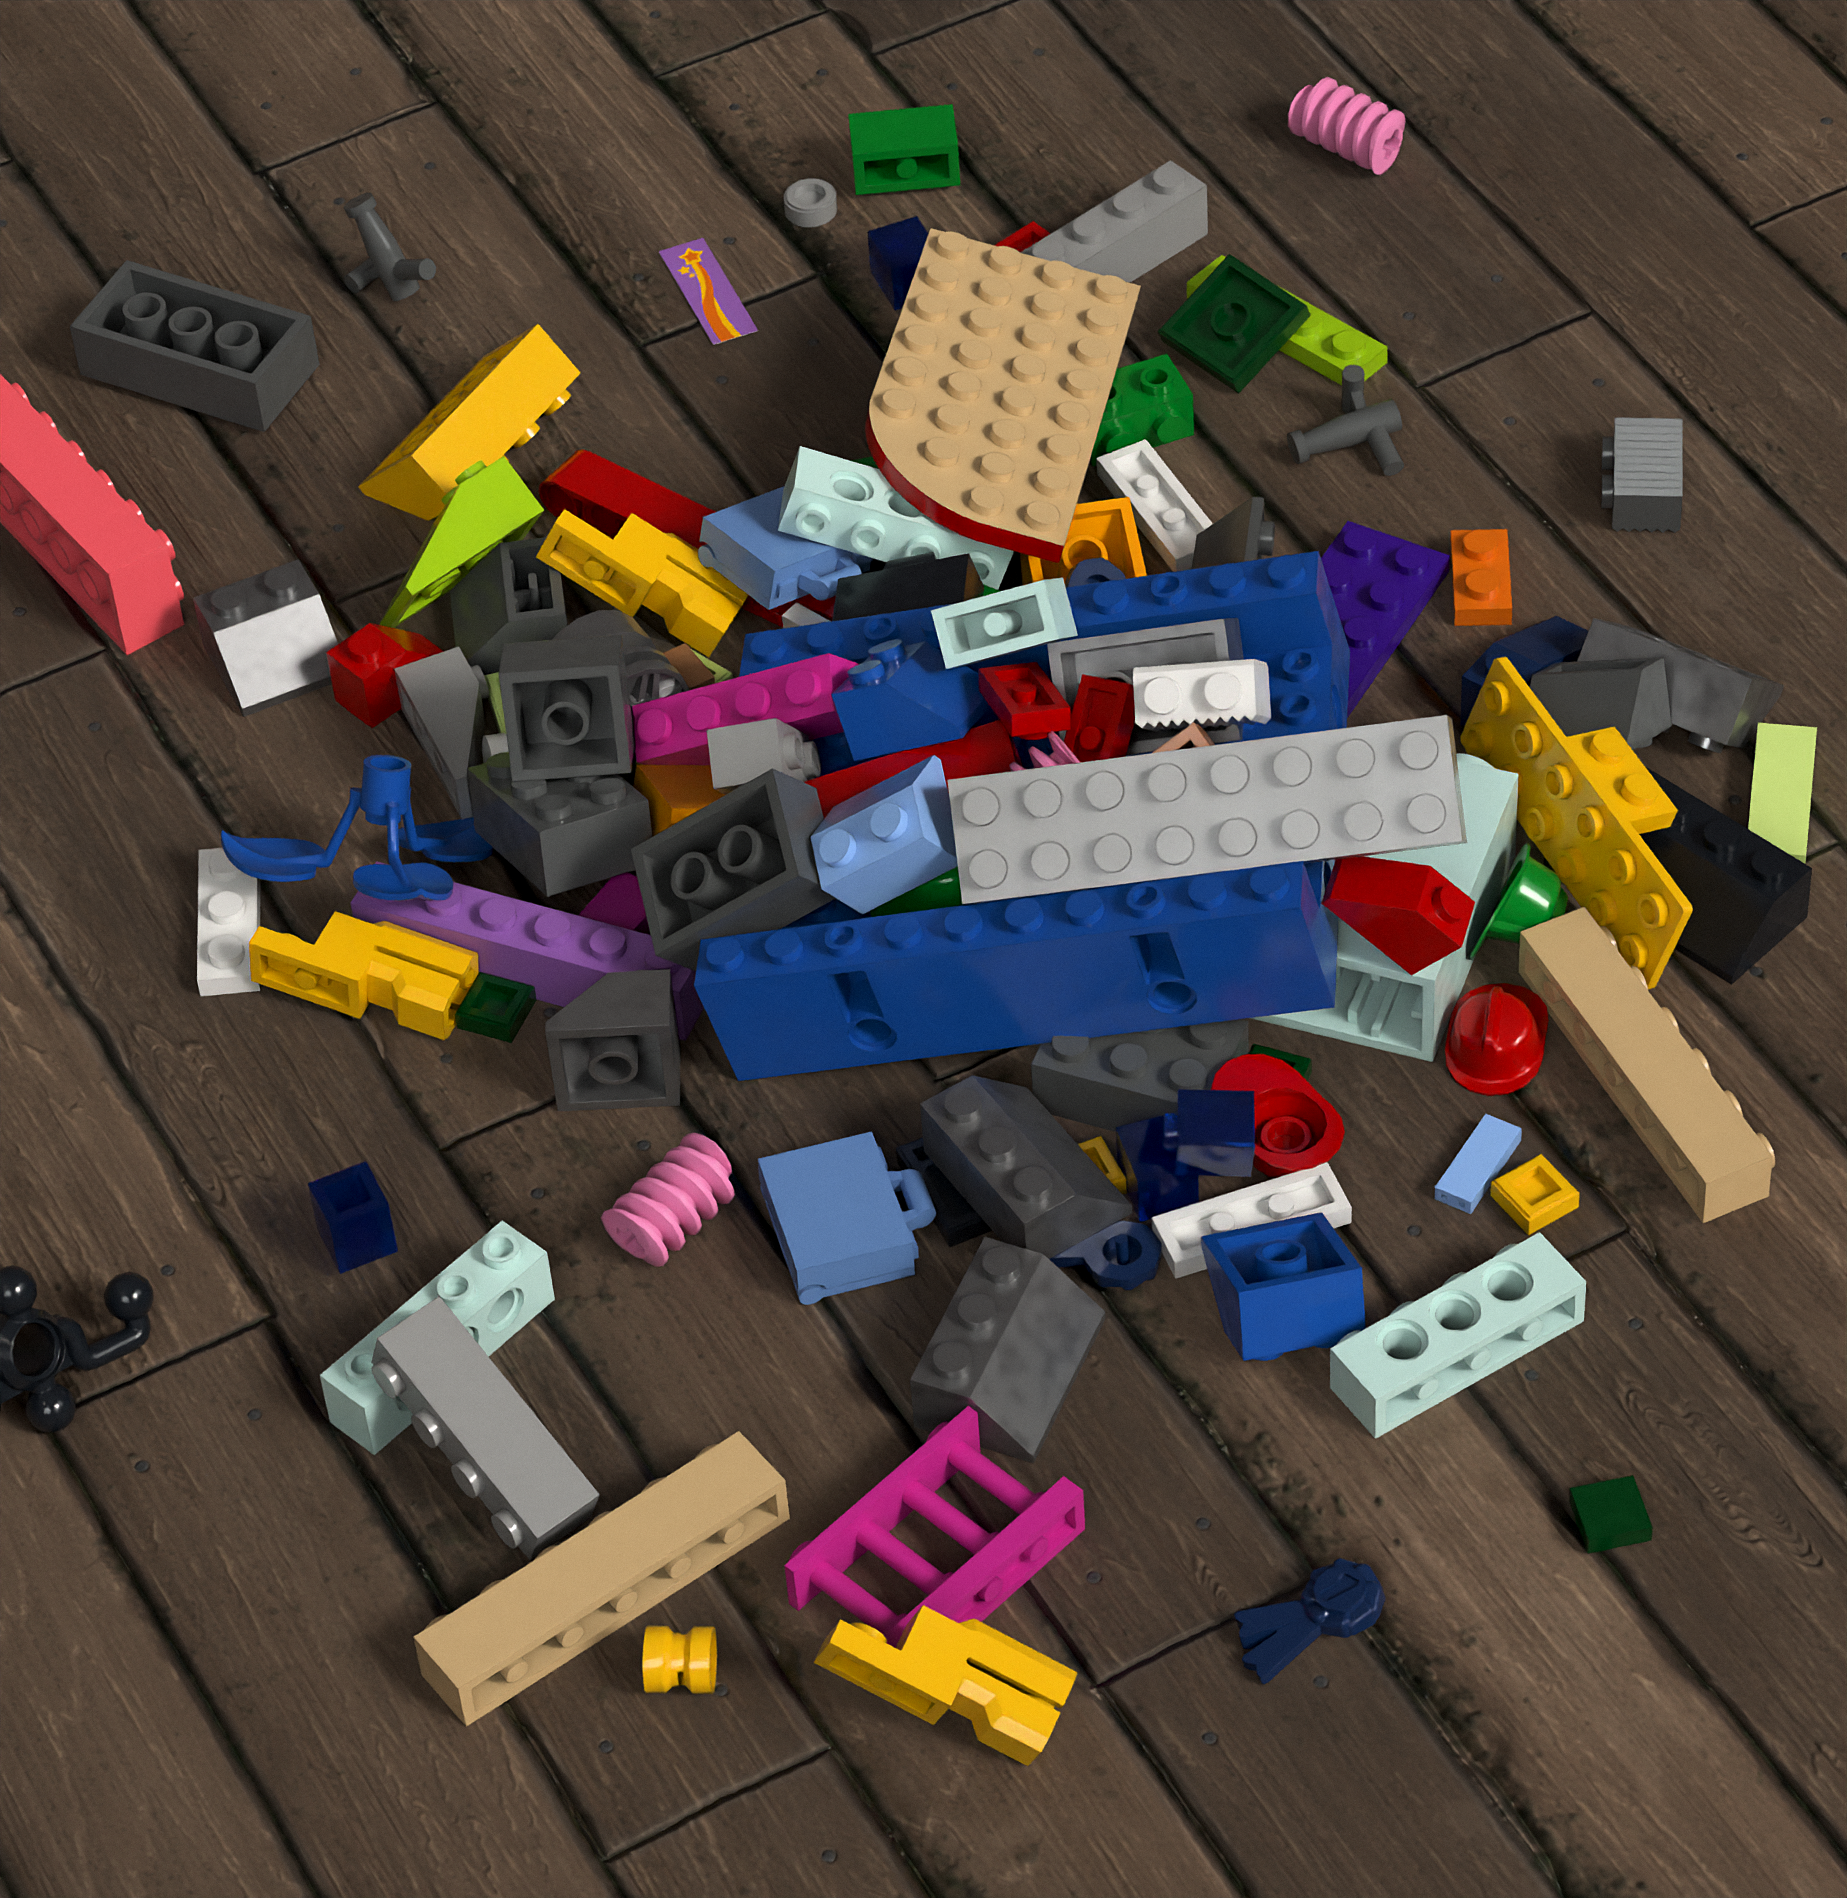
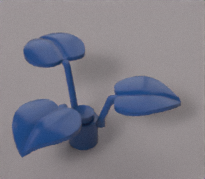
M373 755L364 759L362 787L350 788L349 803L326 850L306 840L242 838L226 833L224 830L221 832V844L225 855L243 873L267 881L291 882L308 880L316 876V867L325 868L332 864L360 807L365 812V819L368 822L387 826L389 865L370 864L359 867L353 873V885L364 895L393 901L413 900L417 897L423 900L441 901L450 898L453 893V880L440 867L429 863L402 865L399 857V846L411 851H422L426 857L444 862L483 860L492 855L494 848L475 832L473 817L415 825L410 803L412 765L408 760L393 755ZM401 815H402V820H403V825H404V827L399 829V828H398V823L401 822Z

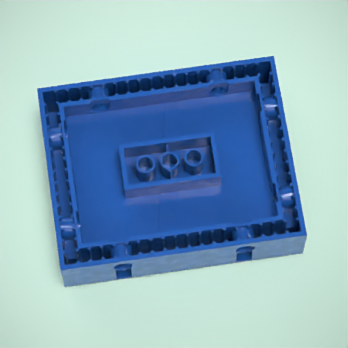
M1319 551L1066 587L1078 636L1060 641L1217 619L1238 618L1244 660L1255 659L1267 662L1271 718L1266 724L1256 722L1254 725L1244 723L1242 740L1214 743L1215 745L1347 728L1350 649ZM938 605L745 634L739 677L827 653L861 664L869 657V649L880 643L895 639H901L904 646L926 641L941 650L931 610L949 605ZM1047 644L967 665V667L979 673V668L1037 662L1052 682ZM990 707L972 728L997 721L999 718ZM1055 731L1054 733L1059 737V731ZM844 732L810 740L815 742L820 756L821 773L818 777L890 755L885 754L854 761ZM1017 736L1012 737L1021 758L1022 766L1025 769L1034 768L1028 751L1032 746L1047 755L1053 753L1048 737L1039 740H1026ZM1145 752V753H1138V754H1130V755H1126V756L1150 754V753H1152V752ZM1335 860L1306 864L1303 861L877 917H872L870 911L861 914L835 898L781 929L701 939L694 987L738 1081L1051 1043L1053 1036H1083L1092 1038L1335 1008L1339 917L1321 904Z

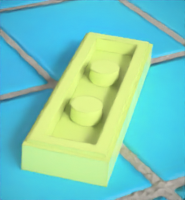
M1758 723L1748 829L1801 862L1806 863L1817 727Z

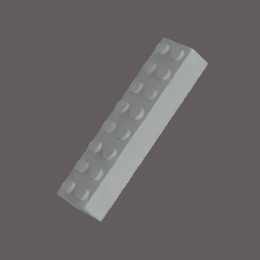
M1448 715L947 780L962 904L964 905L1303 861L1306 864L1467 843L1452 718Z

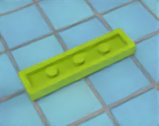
M1219 256L1187 281V299L1226 258L1225 256ZM1286 291L1307 305L1311 316L1279 351L1342 385L1343 369L1348 365L1354 364L1362 367L1364 370V381H1366L1387 364V346Z

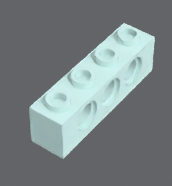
M802 446L798 449L783 489L778 531L884 562L934 552L937 559L969 553L982 583L994 589H999L1014 551L970 539L938 524L907 502L890 485L880 469Z
M501 1221L320 1375L330 1423L373 1455L378 1453L412 1423L411 1416L413 1415L399 1396L394 1399L390 1398L380 1388L373 1376V1364L371 1361L378 1337L440 1296L489 1357L555 1300L547 1252L504 1221Z
M1540 1232L1519 1244H1509L1502 1248L1492 1259L1469 1272H1460L1451 1276L1440 1288L1414 1302L1408 1301L1399 1305L1389 1316L1362 1331L1356 1330L1345 1335L1337 1345L1330 1348V1388L1376 1439L1584 1322L1586 1281Z

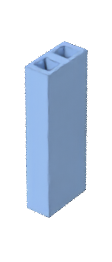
M1485 1114L1435 1186L1434 1199L1471 1214L1490 1187L1491 1181L1495 1180L1521 1142L1522 1128Z

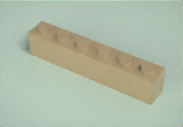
M1582 907L1521 931L1519 949L1520 975L1531 990L1539 995L1545 1003L1550 1016L1702 1223L1769 1197L1771 1168L1775 1166V1156L1769 1141L1762 1133L1756 1134L1743 1118L1741 1107L1734 1094L1729 1090H1722L1711 1075L1708 1062L1703 1053L1697 1048L1691 1049L1680 1034L1677 1021L1672 1012L1667 1007L1661 1008L1649 993L1646 980L1641 971L1636 966L1630 967L1618 952L1616 941L1610 930L1606 926H1599L1587 909Z
M740 1431L719 1444L707 1446L699 1452L694 1460L667 1477L653 1480L634 1498L613 1511L601 1513L590 1522L588 1527L561 1544L544 1549L536 1556L534 1561L504 1580L490 1583L481 1591L479 1596L452 1613L441 1615L432 1620L422 1632L414 1636L421 1675L467 1727L789 1520L785 1479Z

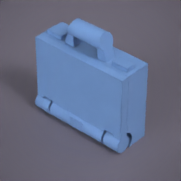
M784 486L704 516L699 542L707 543L698 549V558L702 565L707 568H714L768 610L808 594L821 601L836 596L839 578L859 575L870 570L872 558L778 531Z
M872 1131L758 1158L760 1189L798 1298L802 1304L811 1305L817 1303L823 1297L915 1275L914 1259L919 1258V1253L912 1231L930 1224L936 1216V1210L923 1176L919 1171L915 1169H904L902 1171L887 1170V1163L882 1149L877 1146ZM895 1192H903L908 1211H901Z

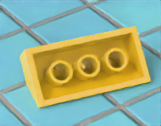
M536 324L483 356L371 472L358 488L366 496L427 521L433 519L445 507L441 500L448 492L458 486L455 479L463 471L481 460L486 466H489L505 456L504 454L511 446L515 449L520 448L539 431L540 427L535 421L543 413L546 416L551 415L571 397L566 388L578 377L580 371L541 326Z

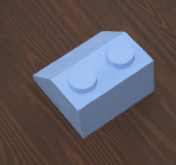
M933 755L832 808L811 836L819 881L823 891L859 913L864 914L958 866L950 798L940 758Z

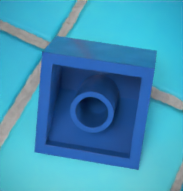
M895 639L872 647L868 650L869 657L863 663L848 670L849 677L831 694L854 761L962 739L990 708L979 692V673L967 666L946 669L941 650L926 641L904 646L901 639Z
M1322 1212L1201 1236V1248L1224 1332L1243 1361L1250 1359L1259 1361L1273 1360L1282 1356L1284 1352L1309 1347L1332 1348L1350 1332L1366 1329L1362 1267Z

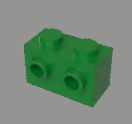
M953 104L848 114L856 195L960 186L959 152Z
M1168 354L1127 365L1116 370L1089 461L1092 466L1097 465L1096 458L1145 439L1154 448L1194 435L1193 393Z

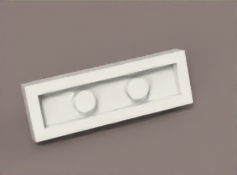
M1145 439L1096 458L1097 475L1116 499L1130 497L1135 524L1171 570L1176 572L1192 569L1196 535L1213 523L1148 441Z
M223 848L199 850L197 983L200 996L260 991V984L251 981L249 941L260 926V879L251 877L236 868L225 855Z
M1325 1162L1312 1169L1290 1173L1152 1217V1231L1160 1240L1162 1254L1175 1279L1207 1269L1201 1248V1236L1320 1212L1324 1214L1333 1228L1352 1223V1207L1328 1162Z

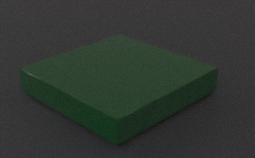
M1228 254L1157 332L1165 344L1239 394L1311 314L1307 305L1231 254Z

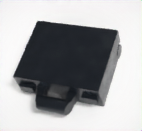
M930 552L889 560L885 564L884 570L838 579L832 621L956 604L982 597L984 585L969 553L937 559L935 553Z

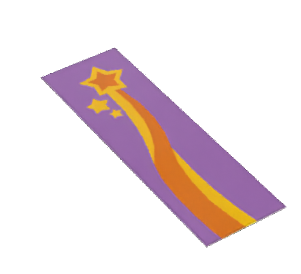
M704 238L659 251L713 345L758 331Z

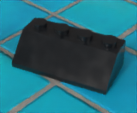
M1646 767L1678 810L1670 827L1639 834L1693 908L1674 949L1732 985L1807 918L1812 868ZM1544 858V866L1554 871L1546 858Z

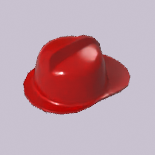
M1508 983L1486 984L1466 993L1456 1002L1451 1013L1445 1046L1446 1067L1455 1082L1470 1092L1486 1096L1506 1095L1525 1087L1538 1074L1543 1060L1549 1024L1547 1006L1539 995L1529 989Z
M1243 1054L1227 1061L1215 1074L1210 1090L1213 1109L1226 1128L1244 1145L1247 1158L1261 1173L1271 1178H1278L1297 1171L1312 1169L1328 1162L1340 1150L1345 1135L1342 1117L1297 1070L1283 1060L1265 1054Z

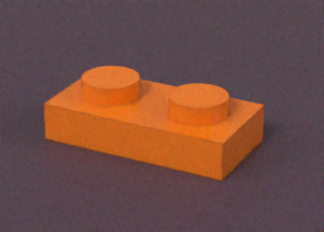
M1508 529L1451 530L1450 551L1454 626L1512 625Z

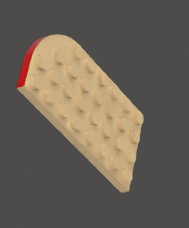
M930 228L873 390L866 416L865 433L868 447L876 465L890 485L921 513L960 535L986 544L1060 563L1141 286L1125 282L1117 276H1103L1074 268L1062 261H1049L1023 254L1011 247L994 246L972 240L957 232H943Z

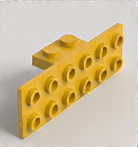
M1507 657L1496 658L1491 664L1460 736V741L1467 754L1483 759L1495 769L1519 774L1517 820L1524 828L1527 836L1535 843L1581 908L1585 907L1599 926H1606L1610 930L1616 941L1618 952L1630 967L1636 966L1641 971L1648 989L1655 988L1693 908L1639 834L1670 827L1678 810L1615 726L1566 737Z

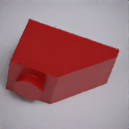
M369 623L326 652L335 701L370 728H374L401 709L394 668L444 651L419 633Z
M1362 856L1335 860L1321 904L1410 975H1413L1462 947L1475 901L1432 866Z

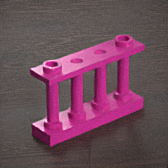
M967 1406L950 1422L945 1421L936 1426L928 1436L925 1444L813 1541H805L794 1550L788 1563L784 1565L789 1604L799 1611L823 1591L863 1623L881 1632L885 1636L887 1644L896 1648L905 1626L922 1605L957 1623L974 1618L982 1622L1085 1530L1083 1490L1063 1476L1046 1492H1038L1036 1494L980 1453L978 1412ZM960 1470L1018 1513L1019 1516L1000 1533L993 1532L990 1534L936 1494L935 1491ZM915 1510L974 1556L955 1573L943 1574L890 1534L889 1531ZM869 1550L922 1590L928 1597L909 1614L903 1613L898 1616L843 1572Z

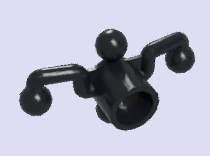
M14 1265L0 1268V1413L3 1402L24 1391H32L25 1405L26 1415L31 1425L46 1433L64 1430L73 1421L76 1403L70 1390L56 1383L55 1378L58 1372L71 1365L76 1369L84 1371L98 1369L136 1351L149 1338L151 1327L148 1312L154 1301V1294L148 1279L140 1274L125 1272L116 1275L108 1282L104 1293L105 1306L112 1316L124 1321L125 1328L88 1345L82 1327L74 1319L64 1316L54 1318L45 1310L31 1308L38 1293L37 1283L29 1271Z

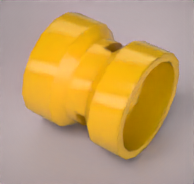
M647 1625L643 1642V1684L645 1692L667 1693L672 1687L685 1685L692 1694H713L717 1674V1637L715 1627L694 1626L687 1634L674 1633L668 1626Z

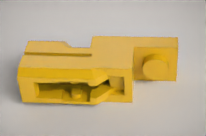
M564 509L536 555V558L631 617H634L641 605L646 606L664 618L670 634L708 658L749 596L714 568L703 566L698 558L697 548L673 533L661 532L633 513L630 514L615 538L611 539Z
M337 911L333 913L314 945L301 940L293 934L279 933L261 926L258 927L249 941L251 981L359 1019L364 1014L368 1005L373 1003L393 1010L399 1025L442 1040L447 1039L455 1028V1013L479 974L477 952L387 921L372 924Z
M924 1605L905 1626L896 1648L887 1644L885 1636L875 1628L856 1622L848 1624L840 1619L824 1639L813 1662L932 1725L950 1709L972 1721L978 1741L1026 1766L1032 1763L1046 1745L1060 1715V1712L1054 1708L1061 1709L1064 1706L1077 1675L1076 1671L975 1618L957 1623Z

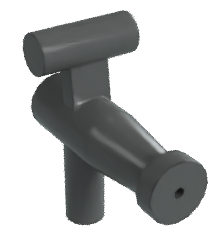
M372 193L361 194L348 201L344 205V210L349 218H355L369 258L345 275L344 282L350 291L359 293L380 277L392 301L405 299L419 290L420 284L417 280H430L435 276V263L431 259H406L397 240L374 209L377 202Z
M1348 365L1342 372V410L1346 414L1338 416L1303 434L1300 430L1287 433L1290 453L1295 463L1301 464L1309 461L1310 455L1348 448L1367 441L1386 476L1395 475L1404 468V462L1389 436L1390 433L1402 430V420L1398 407L1393 399L1366 406L1364 400V370L1358 365Z

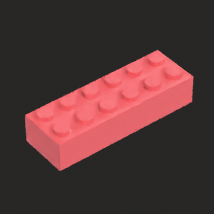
M0 374V523L126 655L183 626L184 620L179 601L184 599V592L178 579L173 574L171 561L175 559L176 555L167 535L161 529L154 531L145 522L137 504L131 499L125 501L116 492L109 476L101 469L95 471L87 463L85 455L78 444L73 440L67 442L58 433L51 417L45 411L38 413L30 405L29 399L18 383L10 384Z

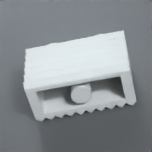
M1245 659L1136 667L1133 669L1135 723L1142 729L1156 732L1160 729L1170 731L1172 728L1182 730L1192 723H1196L1203 728L1207 726L1218 728L1219 725L1230 727L1231 724L1242 726L1244 723L1254 725L1256 722L1266 724L1271 718L1267 662Z

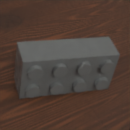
M128 260L125 261L70 325L80 375L262 432L268 429L320 365L310 315Z

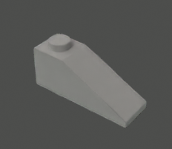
M458 646L394 668L401 709L461 819L473 817L467 768L480 765L482 740L486 724L482 699L489 697V690L479 665L470 667Z

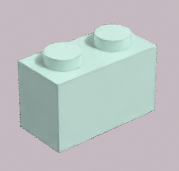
M1063 577L1041 580L931 610L946 669L967 666L1078 636Z

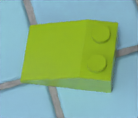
M505 456L489 466H486L482 460L478 461L455 479L458 486L442 498L441 501L445 507L430 528L379 625L392 628L400 625L449 593L499 543L523 540L544 509Z

